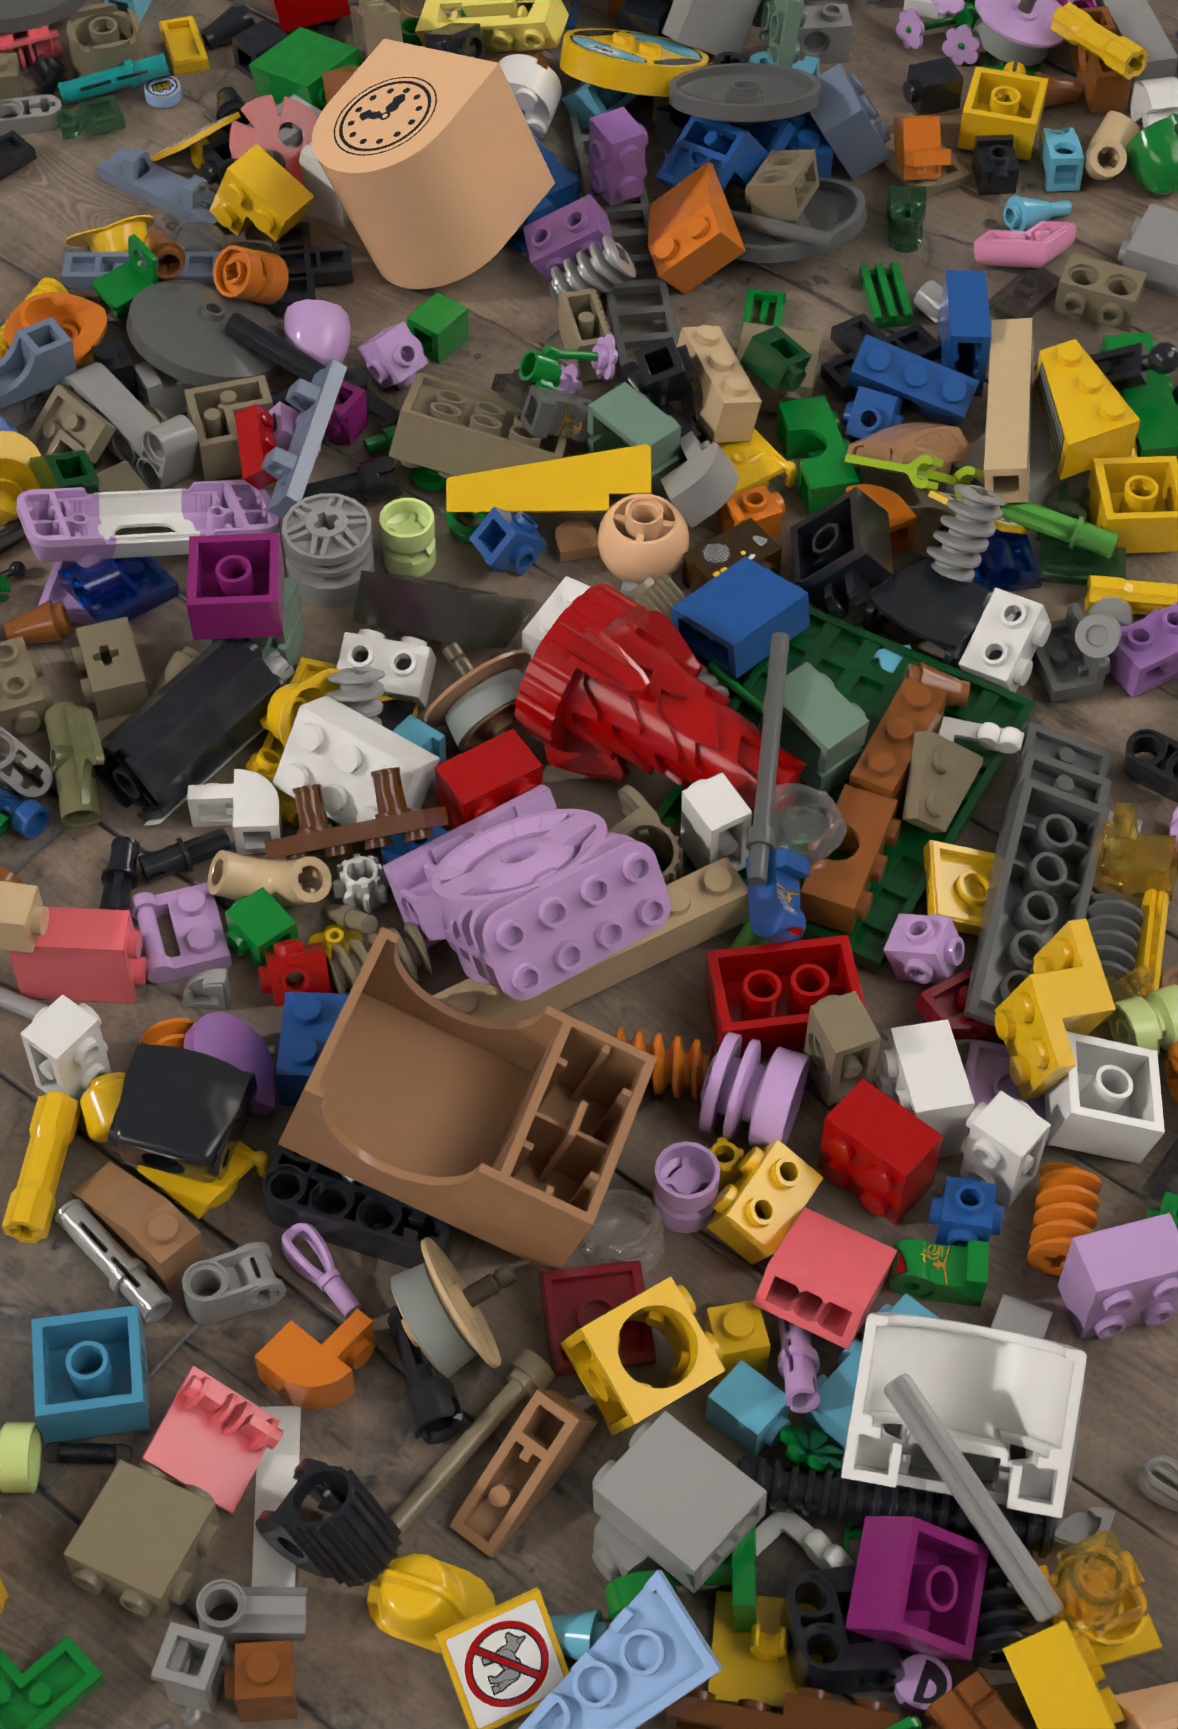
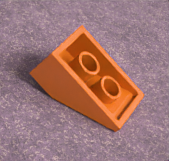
M709 161L649 205L648 248L656 271L660 278L684 295L746 252L715 168Z

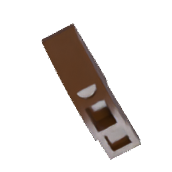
M808 1687L798 1688L797 1694L786 1692L782 1714L772 1713V1707L761 1701L740 1699L736 1706L716 1702L715 1694L701 1689H694L667 1708L665 1728L886 1729L899 1722L900 1714L887 1712L888 1706L886 1704L871 1699H855L853 1705L831 1701L830 1693Z

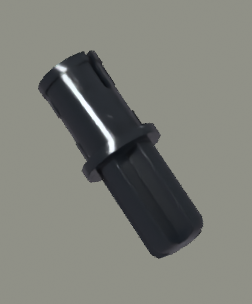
M220 828L184 842L180 837L176 838V843L160 850L138 856V861L147 884H151L163 877L187 870L188 873L193 872L192 865L214 858L220 850L230 851L231 842L226 831Z
M120 836L112 840L108 867L101 874V882L104 887L99 909L128 910L131 891L138 884V876L135 870L141 847L140 843L131 837Z

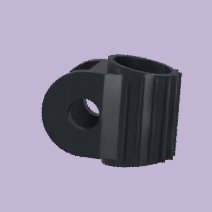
M311 1458L302 1459L294 1469L293 1478L297 1482L276 1511H263L255 1522L256 1528L263 1539L285 1559L304 1571L323 1578H334L339 1585L344 1583L349 1588L360 1585L364 1586L365 1583L372 1579L377 1580L378 1575L384 1569L390 1568L389 1564L392 1559L398 1557L396 1552L398 1546L402 1545V1541L399 1539L401 1530L352 1469L347 1471L342 1466H329L325 1462ZM309 1494L319 1503L317 1507L319 1510L333 1515L321 1521L305 1522L299 1517V1512L304 1499Z

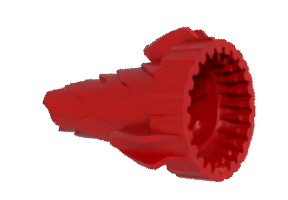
M597 584L595 587L587 589L582 595H579L552 625L526 668L515 701L516 709L514 712L518 725L526 729L529 735L544 744L550 764L557 768L593 778L611 779L618 783L624 782L630 772L626 760L649 775H652L654 770H656L684 789H688L691 784L698 780H707L723 772L754 815L762 737L756 726L740 713L727 706L731 700L730 698L698 679L702 671V665L695 658L676 627L664 614L657 610L648 611L646 607L609 584ZM779 747L773 818L782 817L791 805V800L800 784V774L807 765L781 747Z

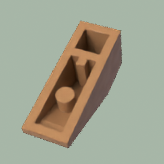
M111 1161L71 1191L72 1197L79 1199L85 1208L133 1258H139L147 1266L148 1273L167 1292H170L182 1282L184 1272L190 1265L198 1261L207 1260L201 1232L167 1198Z
M537 1389L449 1527L487 1556L494 1558L570 1466L598 1421L557 1391Z

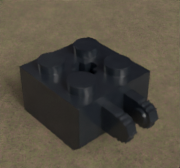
M857 486L790 527L793 583L808 592L809 602L826 614L830 613L831 616L842 620L849 615L848 603L850 601L855 607H864L870 602L869 590L894 576L889 514Z

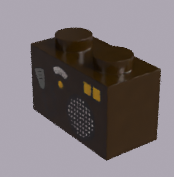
M749 518L684 553L682 583L693 593L745 556L780 576L782 547L752 518Z

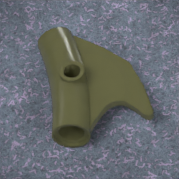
M60 702L51 706L46 711L44 725L51 750L50 768L52 772H55L61 823L66 827L75 829L92 827L99 824L102 820L98 781L95 779L96 772L94 768L95 765L104 764V753L99 732L91 710L75 703Z

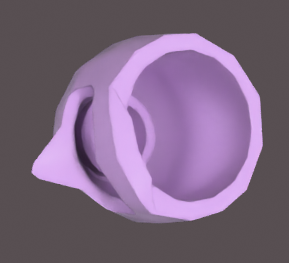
M306 299L288 306L284 314V340L325 366L332 359L342 364L347 355L350 342L351 327L348 313L340 305L325 300Z

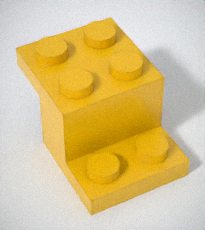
M1086 918L1068 921L1033 957L1034 974L1029 975L995 1009V1028L998 1036L1005 1042L1010 1058L1009 1074L1012 1082L1019 1088L1022 1101L1040 1098L1077 1065L1066 1031L1088 1035L1116 1010Z

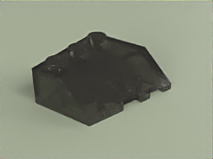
M361 570L352 621L369 625V630L380 632L386 637H393L394 631L405 633L404 637L421 639L427 645H430V639L442 641L440 648L442 650L450 644L457 642L466 654L467 647L506 649L534 609L535 600L524 597L500 596L498 592L468 587L459 588V585L411 575Z

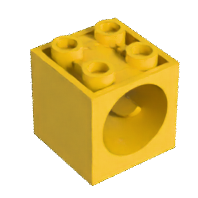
M671 1276L580 1328L560 1343L612 1436L635 1425L726 1371L720 1362L723 1359L720 1345L710 1332H703L693 1315L696 1312V1306L690 1293L683 1285L679 1284L677 1286ZM638 1321L646 1323L661 1332L668 1341L672 1350L673 1364L670 1371L671 1378L665 1388H651L652 1386L649 1384L639 1383L630 1377L623 1368L618 1355V1348L620 1342L619 1333L624 1322Z

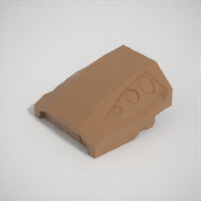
M913 422L892 426L849 444L847 454L909 464L924 454L941 458L944 462L942 468L933 466L929 470L950 475L953 462H966L970 445L959 427Z

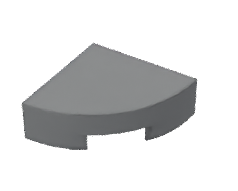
M227 969L205 970L189 978L185 984L182 1006L229 1009L232 993Z
M1091 1507L1086 1511L1073 1513L1066 1518H1062L1055 1524L1052 1548L1097 1565L1116 1511L1103 1507Z

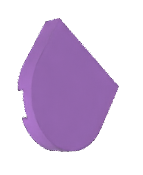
M211 1012L203 1015L186 1032L184 1049L213 1056L236 1066L244 1072L255 1073L257 1092L252 1112L266 1117L275 1109L274 1065L266 1044L253 1028L233 1015L223 1012Z

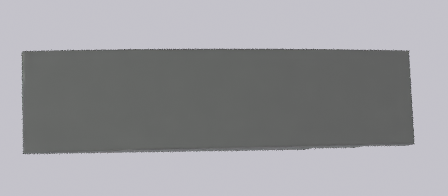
M1032 721L1028 723L1023 731L1024 738L1021 750L1018 751L989 878L990 883L986 893L987 897L984 902L982 922L979 928L964 1016L995 1027V1009L1029 975L1034 974L1033 957L1068 921L1086 918L1110 809L1106 808L1112 780L1107 779L1113 752Z

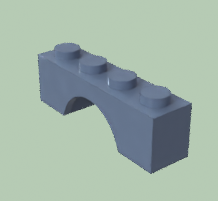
M53 317L15 332L10 348L0 359V409L55 387L57 384L59 385L61 378L76 372L73 342Z

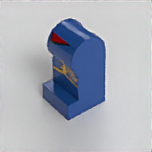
M787 847L769 851L767 883L763 886H753L747 882L749 920L751 929L755 934L774 943L799 941L802 938L806 928V919L800 910L799 880L810 877L809 858ZM750 857L746 858L747 879Z

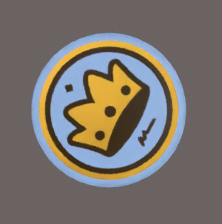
M171 75L151 80L144 84L145 99L153 107L161 109L170 108L179 103L182 98L180 82Z

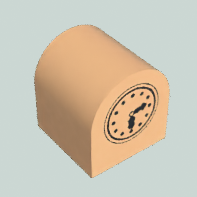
M383 39L325 106L312 132L313 152L377 269L387 281L403 288L428 289L444 286L480 269L503 248L555 184L500 64L469 56Z

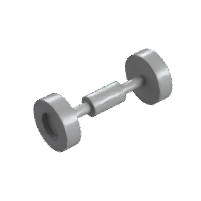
M1106 596L1094 603L1089 614L1080 621L1075 631L1076 644L1085 655L1093 658H1102L1108 656L1116 649L1121 640L1120 626L1132 624L1133 614L1128 603L1116 596Z

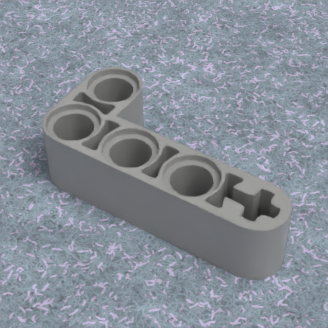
M99 362L61 378L59 385L71 390L117 428L107 447L121 462L126 460L149 490L164 489L191 475L198 447V435L194 425L187 417L179 414L159 423L125 386Z

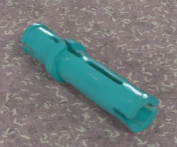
M160 53V55L132 62L131 59L124 60V65L91 73L66 82H59L58 87L63 103L67 106L74 102L101 96L127 87H132L133 90L140 88L139 84L170 76V71L164 53ZM145 69L148 70V71L141 72V73H138V74L129 75V74H132V73H134V72H138V71H141V70H145ZM124 75H129V76L124 77V78H120V79L117 78V77H121V76H124ZM111 80L110 82H106V83L99 84V85H96V86H92V87H89V88L81 89L82 87H86V86L93 85V84H96V83H100V82H103V81Z

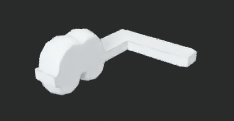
M943 716L938 734L954 742L955 737L976 741L986 749L1008 754L1020 751L1024 738V733L1014 727L1003 729L990 722L979 724Z
M779 1506L756 1528V1557L782 1532H785L804 1548L811 1561L822 1570L853 1565L852 1559L849 1558L841 1546L832 1544L821 1530L814 1529L794 1511L792 1513L785 1512V1506Z

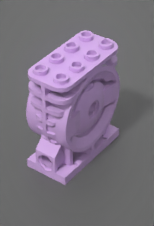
M542 784L383 865L404 923L412 922L415 924L423 937L426 949L447 939L451 948L457 952L463 971L468 977L477 982L492 985L513 999L521 1001L538 996L657 931L665 924L671 910L670 897L652 848L645 843L634 840L628 835L614 832L609 833L605 820L596 813L581 809H557L550 788Z

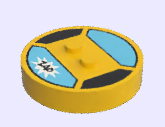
M583 28L570 30L564 34L559 66L569 76L599 87L633 94L669 97V83L672 78L680 73L708 66L709 58L699 49L660 36L618 29Z

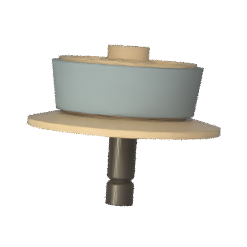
M426 1237L421 1240V1249L425 1263L391 1277L392 1293L403 1317L401 1322L406 1334L416 1347L419 1346L431 1364L446 1377L452 1376L478 1354L490 1367L496 1369L501 1365L500 1353L478 1305L499 1293L501 1288L505 1289L516 1283L518 1278L509 1263H506L494 1270L493 1274L489 1273L473 1284L466 1286L441 1248L432 1239Z

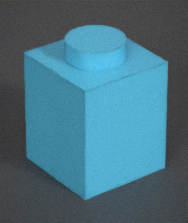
M740 1360L708 1395L705 1419L753 1457H756L766 1444L771 1447L777 1445L780 1442L779 1436L782 1427H789L791 1425V1421L788 1420L790 1405H786L785 1393L743 1360Z

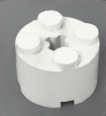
M524 54L506 56L499 61V64L531 132L540 141L545 137L562 95L560 80L549 66L547 70L536 64L538 59Z

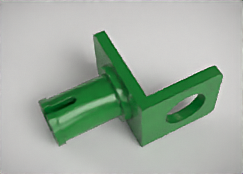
M133 234L128 237V261L92 282L94 291L112 308L113 314L117 319L127 321L130 305L134 297L144 288L158 283V259ZM138 251H139V252L143 255V257L145 258L148 267L145 266V264L142 262V260H141V258H140V256H139Z

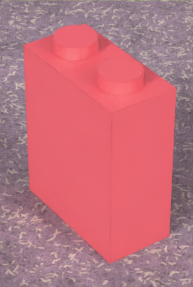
M48 907V927L44 935H38L33 953L8 950L20 994L30 999L57 1000L63 994L71 1001L135 1004L138 985H145L147 981V957H140L142 934L141 930H134L130 910Z
M804 1207L769 1261L753 1305L849 1350L883 1287L897 1250Z

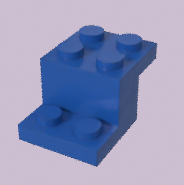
M691 116L655 177L663 185L673 188L709 161L715 168L722 190L725 189L727 184L746 190L747 184L756 174L759 166L762 165L771 150H784L796 128L784 119L751 125H737Z

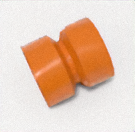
M236 245L228 246L220 252L213 269L215 286L222 295L265 305L274 304L280 300L287 289L289 281L286 263L279 255Z

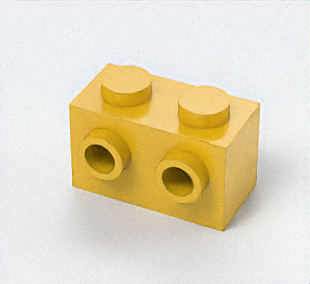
M776 1140L762 1149L755 1146L744 1156L737 1167L742 1174L734 1185L728 1184L716 1197L712 1204V1208L716 1212L706 1226L751 1265L776 1252L824 1178L780 1140Z

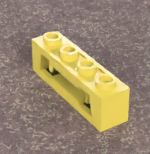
M426 0L415 32L423 46L426 47L424 34L450 23H480L481 33L486 43L485 53L554 49L559 46L569 14L562 0ZM534 2L530 12H528L524 5L519 8L517 3ZM461 7L467 16L459 17V11L453 10L451 17L447 18L443 9Z

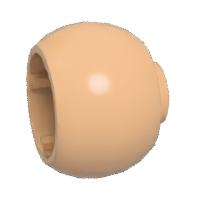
M634 494L614 503L606 512L599 526L597 542L601 559L615 577L622 581L626 579L640 584L650 575L657 581L667 573L670 577L676 573L683 564V554L688 552L689 532L685 519L671 502L653 494Z

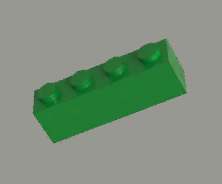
M1150 332L1103 336L1100 352L1143 342L1149 354V351L1155 345ZM1153 370L1147 371V384L1120 390L1118 393L1140 419L1135 439L1138 457L1176 456L1178 461V404H1175L1172 395V380L1170 376H1165V374L1159 375Z

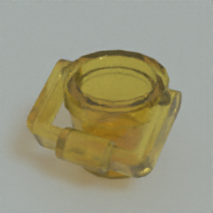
M1101 1531L1061 1550L1055 1555L1059 1565L1054 1569L1048 1582L1063 1603V1609L1056 1615L1060 1620L1066 1621L1070 1627L1083 1631L1092 1630L1097 1639L1125 1627L1148 1614L1150 1605L1141 1588L1146 1581L1131 1551L1124 1552L1119 1541L1110 1531ZM1130 1591L1138 1607L1114 1617L1120 1607L1124 1592Z

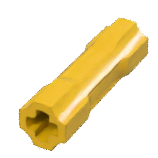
M1069 2L1064 6H1059L1051 16L1052 24L1050 29L1053 33L1072 45H1080L1102 59L1107 67L1127 80L1140 76L1147 66L1146 60L1149 53L1144 48L1125 36L1115 35L1096 23L1088 13Z
M1089 575L1085 597V611L1089 612L1094 603L1103 597L1116 596L1128 603L1132 614L1148 615L1153 610H1162L1178 602V584Z
M48 1091L45 1095L38 1096L29 1127L30 1140L17 1187L12 1191L2 1223L5 1235L14 1237L23 1243L37 1244L38 1241L47 1239L56 1207L55 1194L67 1149L74 1140L82 1111L79 1100L68 1096L65 1092Z

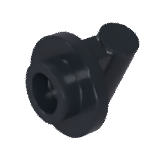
M40 54L36 58L38 63L30 66L28 72L42 95H53L59 82L68 81L64 74L67 68L53 54H50L48 57Z

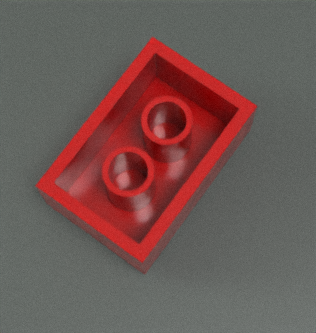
M848 935L706 951L704 986L718 1051L726 1034L732 1032L742 1037L741 1059L752 1039L759 1040L761 1043V1058L771 1057L778 1047L804 1053L810 1006L815 1005L819 1000L830 995L841 996L856 991L866 1009Z

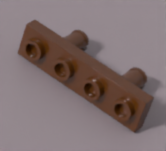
M400 767L381 769L371 772L378 814H375V819L333 827V824H328L321 784L293 788L300 830H296L297 835L264 841L267 859L286 857V860H294L305 856L314 857L313 852L325 850L326 858L353 853L352 844L364 842L365 850L393 845L391 836L404 834L405 842L433 837L431 828L449 825L446 806L412 811L406 805Z

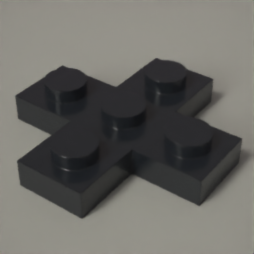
M309 222L297 223L276 242L272 239L273 250L264 251L279 255L285 261L288 269L289 281L287 289L282 298L277 301L278 315L285 314L288 306L297 301L306 299L316 300L315 285L353 282L350 244L311 247Z
M863 313L831 327L830 339L845 355L822 364L820 377L842 401L856 395L858 388L846 384L845 381L866 334L930 361L940 358L942 346L920 323L886 336ZM896 396L901 399H904L902 409L914 404L912 401L908 399Z

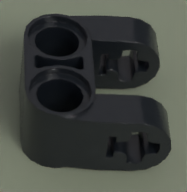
M857 1565L799 1573L791 1579L787 1587L780 1612V1626L788 1629L787 1658L792 1678L799 1688H815L830 1694L860 1693L887 1689L901 1682L905 1677L899 1647L895 1643L890 1641L848 1643L842 1616L848 1615ZM798 1604H810L814 1606L818 1611L808 1612L802 1609ZM820 1654L826 1657L830 1663H818L809 1655Z

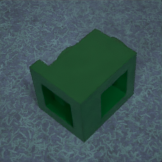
M775 326L752 336L740 364L744 371L751 370L764 385L771 387L774 391L786 387L792 392L804 381L806 377L804 370L812 355L782 329Z

